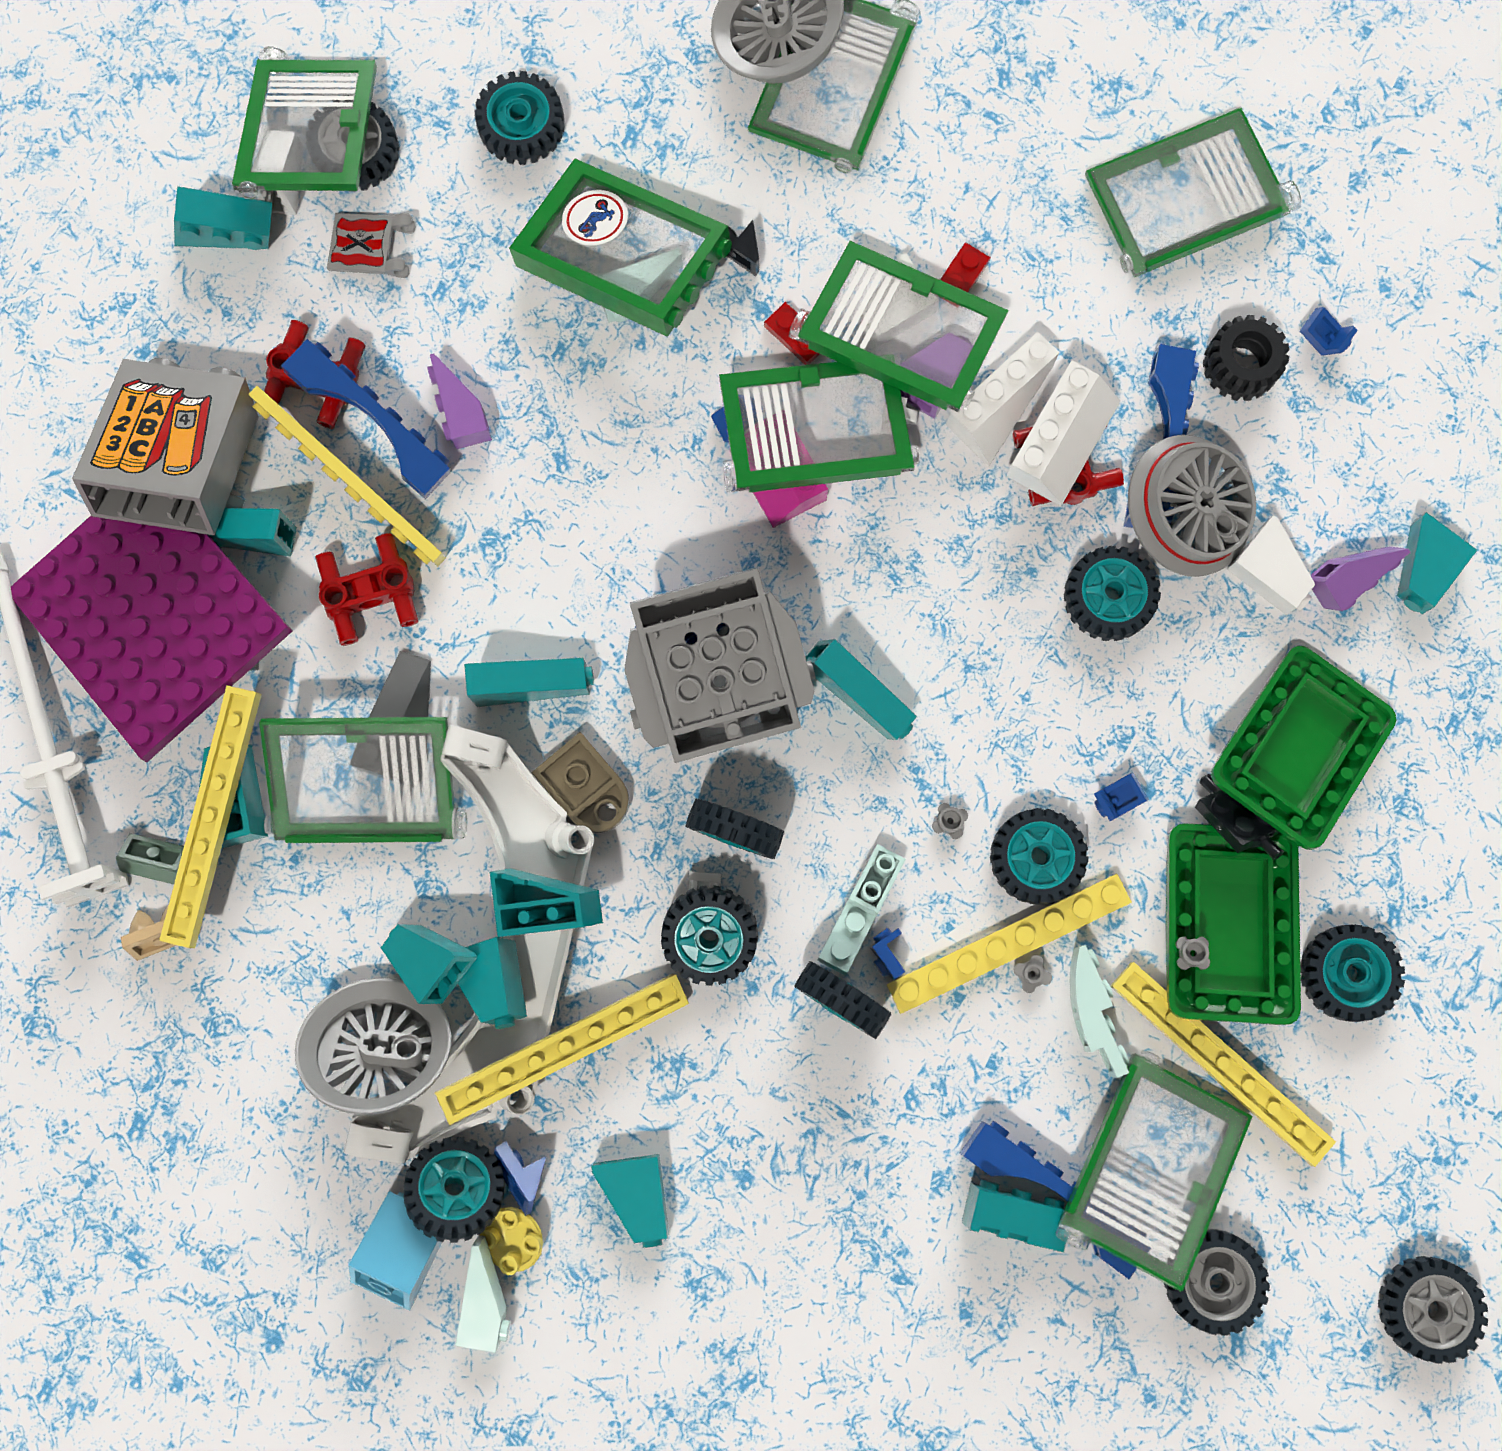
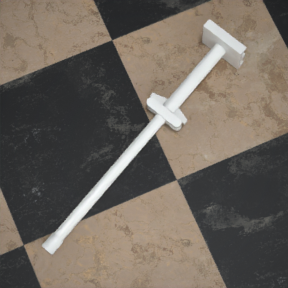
M0 550V611L41 761L23 767L20 771V776L28 780L23 782L24 788L27 790L47 788L71 874L38 886V891L42 900L51 898L52 903L59 904L65 902L66 907H71L124 888L130 884L127 873L102 864L90 868L67 785L70 779L86 769L83 763L84 759L72 751L57 755L18 609L13 601L4 552L1 553Z

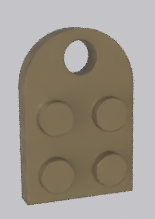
M581 732L531 772L552 798L567 812L568 817L576 825L586 826L593 833L607 832L615 828L627 814L629 794L626 786ZM605 804H611L616 808V815L610 821H603L598 816L600 807Z

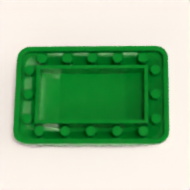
M1305 646L1293 647L1285 655L1212 767L1211 778L1218 788L1294 843L1306 850L1317 849L1327 839L1393 730L1397 721L1396 714L1387 703Z
M1185 823L1177 825L1170 831L1167 846L1166 979L1168 1008L1176 1017L1192 1020L1289 1025L1299 1018L1301 1013L1299 846L1282 833L1273 836L1271 839L1284 850V853L1278 859L1272 860L1262 847L1248 848L1237 853L1212 825ZM1181 937H1186L1188 940L1197 939L1198 937L1206 938L1209 942V967L1204 970L1198 967H1189L1186 970L1179 968L1177 965L1179 949L1176 947V941ZM1191 950L1190 955L1195 956V951Z

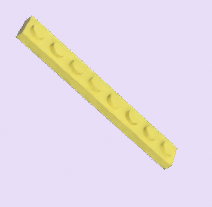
M256 386L248 394L256 402L252 407L263 418L267 420L271 416L279 423L275 428L288 440L292 437L296 438L301 443L298 449L311 461L317 457L324 464L321 470L334 482L340 478L348 485L344 491L356 502L363 499L371 507L367 511L378 522L382 523L386 520L393 526L390 532L403 544L407 540L416 547L413 553L426 565L432 561L438 567L446 559L440 550L262 389Z
M226 686L159 941L186 948L196 947L259 707L261 693Z
M1115 874L886 984L899 1013L902 1014L1132 903L1118 874Z
M1131 962L1111 984V988L1308 1164L1316 1167L1336 1143L1333 1138L1200 1020L1182 1019L1172 1014L1168 1008L1167 991L1135 962Z
M671 974L434 1092L448 1124L451 1125L688 1005L689 1002L677 975Z

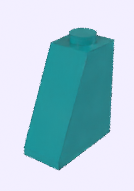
M225 508L215 535L209 536L219 547L291 557L297 527L280 509Z
M1427 512L1424 513L1410 526L1406 546L1410 553L1404 557L1397 596L1404 601L1405 606L1410 610L1421 614L1426 613L1437 605L1477 552V549Z
M397 924L380 947L418 1004H442L478 957L475 952L422 925Z
M494 937L465 947L475 952L478 957L458 982V985L480 1022L494 1024L496 1029H504L514 1026L515 1020L527 1017L516 941Z
M659 1154L597 1162L591 1165L592 1174L634 1243L642 1242L643 1248L663 1245L662 1239H668L669 1228Z

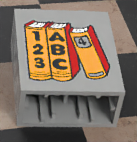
M154 358L149 362L123 359L72 477L91 516L215 535L258 419L257 411L252 407L254 405L253 399L248 395L250 390L246 378L223 367H215L208 372L182 368L176 363L163 358Z

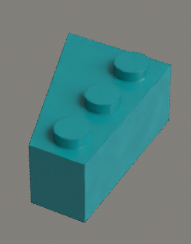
M177 186L174 214V246L246 248L251 250L268 249L272 203Z
M251 744L248 745L221 849L268 837ZM210 747L204 748L200 784Z
M511 868L489 871L498 937L582 928L603 923L600 895L597 889Z
M980 1179L979 1185L970 1183L961 1221L969 1230L975 1232L983 1230L994 1233L1000 1238L1008 1239L1009 1237L1023 1241L1026 1244L1064 1253L1069 1230L1058 1225L1065 1210L1064 1201L1045 1196L1044 1202L1031 1199V1192L1013 1188L1012 1193L1000 1191V1184Z

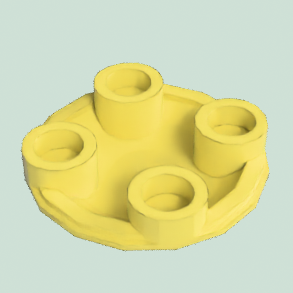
M515 1207L500 1208L492 1224L479 1234L486 1237L493 1263L505 1275H513L516 1272L530 1268L536 1263L542 1253L544 1242L539 1225L531 1215L525 1216L521 1209Z

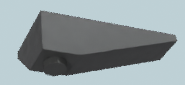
M400 651L368 718L428 717L431 661ZM428 733L368 734L367 742L357 743L350 764L359 770L384 777L380 735H386L390 779L394 780L390 735H396L400 783L404 784L400 735H405L410 786L414 787L410 735H415L419 779L421 782L423 767L420 735H425L427 759H429Z

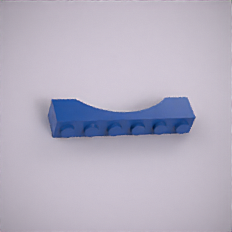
M306 339L281 365L284 373L307 394L324 395L342 400L372 418L384 431L394 447L400 464L402 479L426 500L450 474V468L447 466L449 460L437 449L432 452L424 445L426 439L414 428L410 431L400 423L403 420L402 417L391 407L385 410L377 402L379 397L373 390L366 385L361 388L353 381L356 376L345 365L341 364L338 367L329 359L332 354L322 344L317 342L314 345Z
M1160 344L1152 358L1148 385L1158 402L1163 423V439L1176 435H1187L1189 420L1185 419L1186 410L1191 408L1194 391H1190L1191 381L1196 379L1199 363L1195 362L1196 350ZM1166 488V489L1163 491V492H1167V493H1175L1174 491L1170 490L1169 488ZM1162 501L1163 511L1175 507L1170 506V502ZM1127 502L1123 527L1133 528ZM1174 515L1166 517L1169 525L1172 523Z
M981 1121L961 1150L960 1154L989 1176H1013L1032 1180L1052 1189L1068 1203L1076 1181L1069 1185L1061 1179L1064 1174L1063 1171L1049 1161L1042 1165L1033 1158L1037 1153L1022 1141L1015 1145L1006 1138L1010 1132L995 1121H992L990 1125ZM1088 1199L1081 1218L1148 1253L1150 1247L1087 1214L1085 1210L1089 1207L1142 1237H1145L1146 1233L1129 1224L1127 1226L1123 1225L1113 1215L1089 1203L1090 1199ZM1092 1244L1096 1256L1126 1278H1131L1137 1269L1136 1267Z

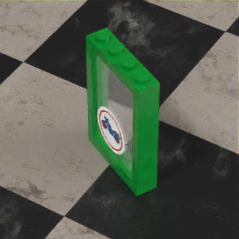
M574 158L511 244L509 250L516 267L668 337L673 328H677L682 322L684 312L689 305L696 302L704 283L713 277L716 266L722 257L725 258L729 254L732 242L728 225Z

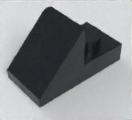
M753 220L739 237L728 226L732 245L727 257L756 276L759 273V254Z

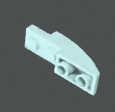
M878 844L876 845L817 961L845 976L847 975L906 860L905 858Z
M1086 945L1078 946L1073 949L1070 965V999L1077 1032L1085 1052L1099 1050L1110 1077L1119 1078L1129 1073L1126 1066L1129 1064V1059L1124 1048L1121 1045L1117 1046L1112 1036L1115 1033V1028L1108 1015L1103 1016L1102 1010L1113 1006L1110 1000L1113 997V992L1107 980H1101L1096 969L1100 965L1092 949L1088 950Z

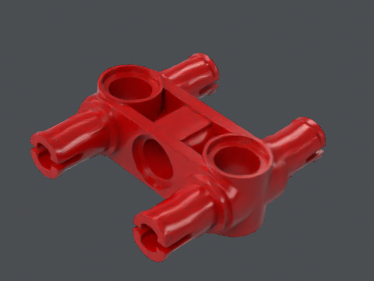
M291 320L283 343L273 348L266 358L268 368L265 374L268 381L264 392L278 405L285 388L293 387L304 391L284 373L283 369H279L280 365L303 344L309 331L308 326L298 320ZM349 337L340 361L334 363L338 367L341 364L345 365L356 376L353 381L357 383L359 378L357 367L366 345L358 339ZM318 395L325 397L316 422L323 427L334 429L342 406L347 405V403L339 399Z
M1033 426L1013 431L1012 436L1016 449L1022 447ZM1087 460L1075 481L1081 485L1083 491L1076 492L1071 489L1063 504L1077 505L1084 499L1094 497L1098 491L1123 486L1124 477L1121 468L1093 473ZM1028 489V496L1032 506L1052 502Z
M392 533L382 534L375 538L382 561L380 565L340 577L333 552H323L315 556L322 580L319 586V600L325 607L327 617L334 622L341 646L351 645L359 641L352 615L376 606L394 602L401 627H409L419 622L412 600L415 592L413 587L414 581L409 573L406 561L399 556ZM395 575H403V581L399 585H390L391 579ZM337 593H343L340 603L332 605L331 598Z

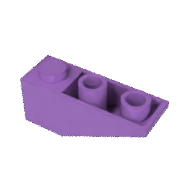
M434 353L429 354L432 366L427 367L432 385L437 384L439 394L434 396L439 412L445 413L447 422L442 423V428L446 440H452L456 449L491 441L488 422L480 401Z
M1384 547L1327 560L1310 575L1315 583L1312 591L1323 608L1337 611L1347 610L1356 603V599L1365 591L1374 588L1378 584V580L1388 571L1397 568L1401 564V560L1410 551L1408 548Z

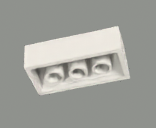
M1071 360L1014 459L1006 477L1062 506L1120 403L1119 398L1099 374Z

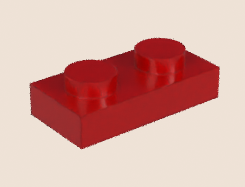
M965 242L940 280L969 293L989 264L991 257ZM934 294L937 298L958 310L960 305Z
M784 302L764 321V327L804 365H809L820 354L808 349L809 342L798 337L806 320Z

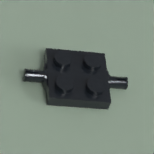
M1210 774L1201 778L1199 783L1210 795L1199 799L1195 808L1237 853L1248 848L1262 847L1272 860L1282 856L1284 850L1271 839L1281 832L1218 788Z

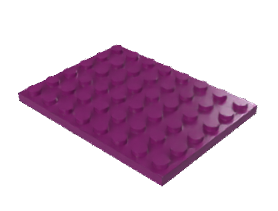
M90 516L11 586L13 601L138 757L147 763L225 693L226 686H233L293 631L208 534Z

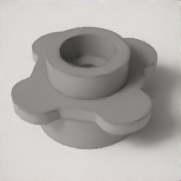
M948 803L941 804L938 807L939 815L937 821L932 824L934 832L949 834L952 839L960 838L963 835L962 827L964 821L968 819L967 811L950 807ZM949 818L953 819L952 824H949L947 822Z
M1181 937L1176 941V947L1179 949V958L1177 960L1179 968L1186 970L1189 967H1198L1204 970L1209 967V942L1206 938L1198 937L1197 939L1188 940L1186 937ZM1191 950L1195 951V956L1190 955Z
M1033 955L1029 961L1017 963L1014 966V974L1019 977L1022 989L1027 993H1032L1036 987L1042 984L1048 985L1052 981V975L1046 972L1043 966L1044 960L1039 955ZM1031 971H1035V977L1030 976Z

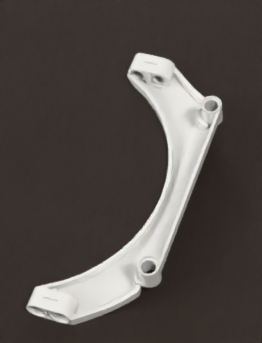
M448 726L440 760L448 771L461 783L478 807L490 831L501 870L511 868L584 886L594 845L593 832L583 825L565 823L567 812L538 783L507 743V740L457 726ZM576 831L579 836V842L573 847L571 836ZM573 929L504 936L503 938L516 941L527 1017L515 1020V1025L512 1027L496 1029L494 1024L481 1023L477 1015H475L468 1028L451 1048L448 1061L442 1073L426 1092L404 1107L388 1113L376 1115L354 1114L352 1116L344 1153L365 1159L406 1163V1160L418 1155L424 1147L429 1149L430 1143L436 1140L440 1143L443 1141V1138L451 1137L471 1127L495 1119L498 1109L507 1110L515 1115L527 1113L534 1104L538 1081L520 1089L519 1098L514 1104H510V1094L451 1125L448 1124L434 1092L549 1036Z

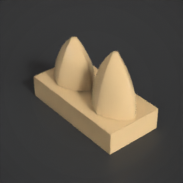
M168 906L164 910L160 922L154 923L148 914L138 910L131 922L129 934L121 937L122 948L137 961L177 946L159 941Z

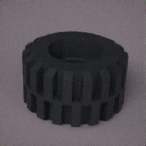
M1247 315L1244 320L1241 316H1238L1232 322L1227 321L1218 330L1204 353L1206 357L1203 360V367L1207 368L1204 373L1206 379H1212L1210 386L1213 389L1218 387L1222 390L1219 393L1220 395L1225 397L1227 394L1232 395L1231 400L1238 401L1240 397H1243L1244 401H1250L1254 396L1256 398L1263 396L1286 370L1285 366L1289 362L1290 356L1286 354L1290 348L1289 343H1283L1286 336L1283 332L1278 333L1276 331L1278 326L1275 323H1272L1270 326L1266 323V318L1260 317L1259 320H1255L1254 315ZM1243 348L1252 352L1258 359L1259 368L1249 369L1241 366L1235 360L1232 349Z

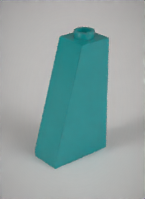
M836 639L818 641L805 656L806 661H811L815 678L889 740L903 739L913 729L914 725L911 723L917 716Z
M584 658L464 664L467 696L477 707L590 695L589 685H594L592 666L587 667Z

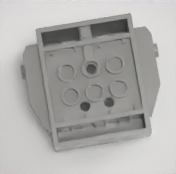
M752 568L630 602L636 628L630 629L624 667L635 710H631L630 714L634 728H641L644 740L653 748L669 744L674 763L801 728L796 708L809 705L812 702L814 695L812 680L816 679L811 661H806L796 622L771 592H764L758 568ZM721 623H725L729 627L728 633L723 636L719 635L716 631L717 626ZM688 632H694L697 635V641L694 644H687L684 638ZM718 675L726 678V683L722 687L714 685V678ZM780 707L777 714L773 715L768 711L769 709ZM759 713L760 723L741 728L740 723ZM722 727L725 729V733L701 739L698 730ZM689 732V737L685 740L677 737V735Z

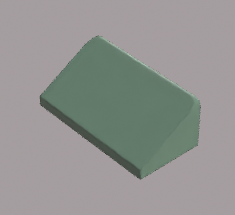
M129 833L116 856L117 865L121 872L174 884L184 846Z

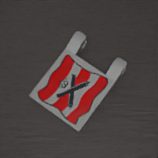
M335 213L327 264L328 271L387 274L399 278L408 277L409 267L405 265V260L402 258L389 259L393 230L412 234L415 231V221H412L411 215L407 213L394 216Z

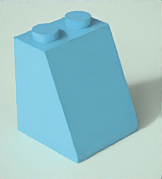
M390 1191L388 1192L348 1267L351 1283L410 1311L442 1242L436 1241V1237L431 1236L429 1238L425 1236L421 1229L418 1230L414 1226L412 1219L409 1218L406 1211L403 1192H399L397 1195Z

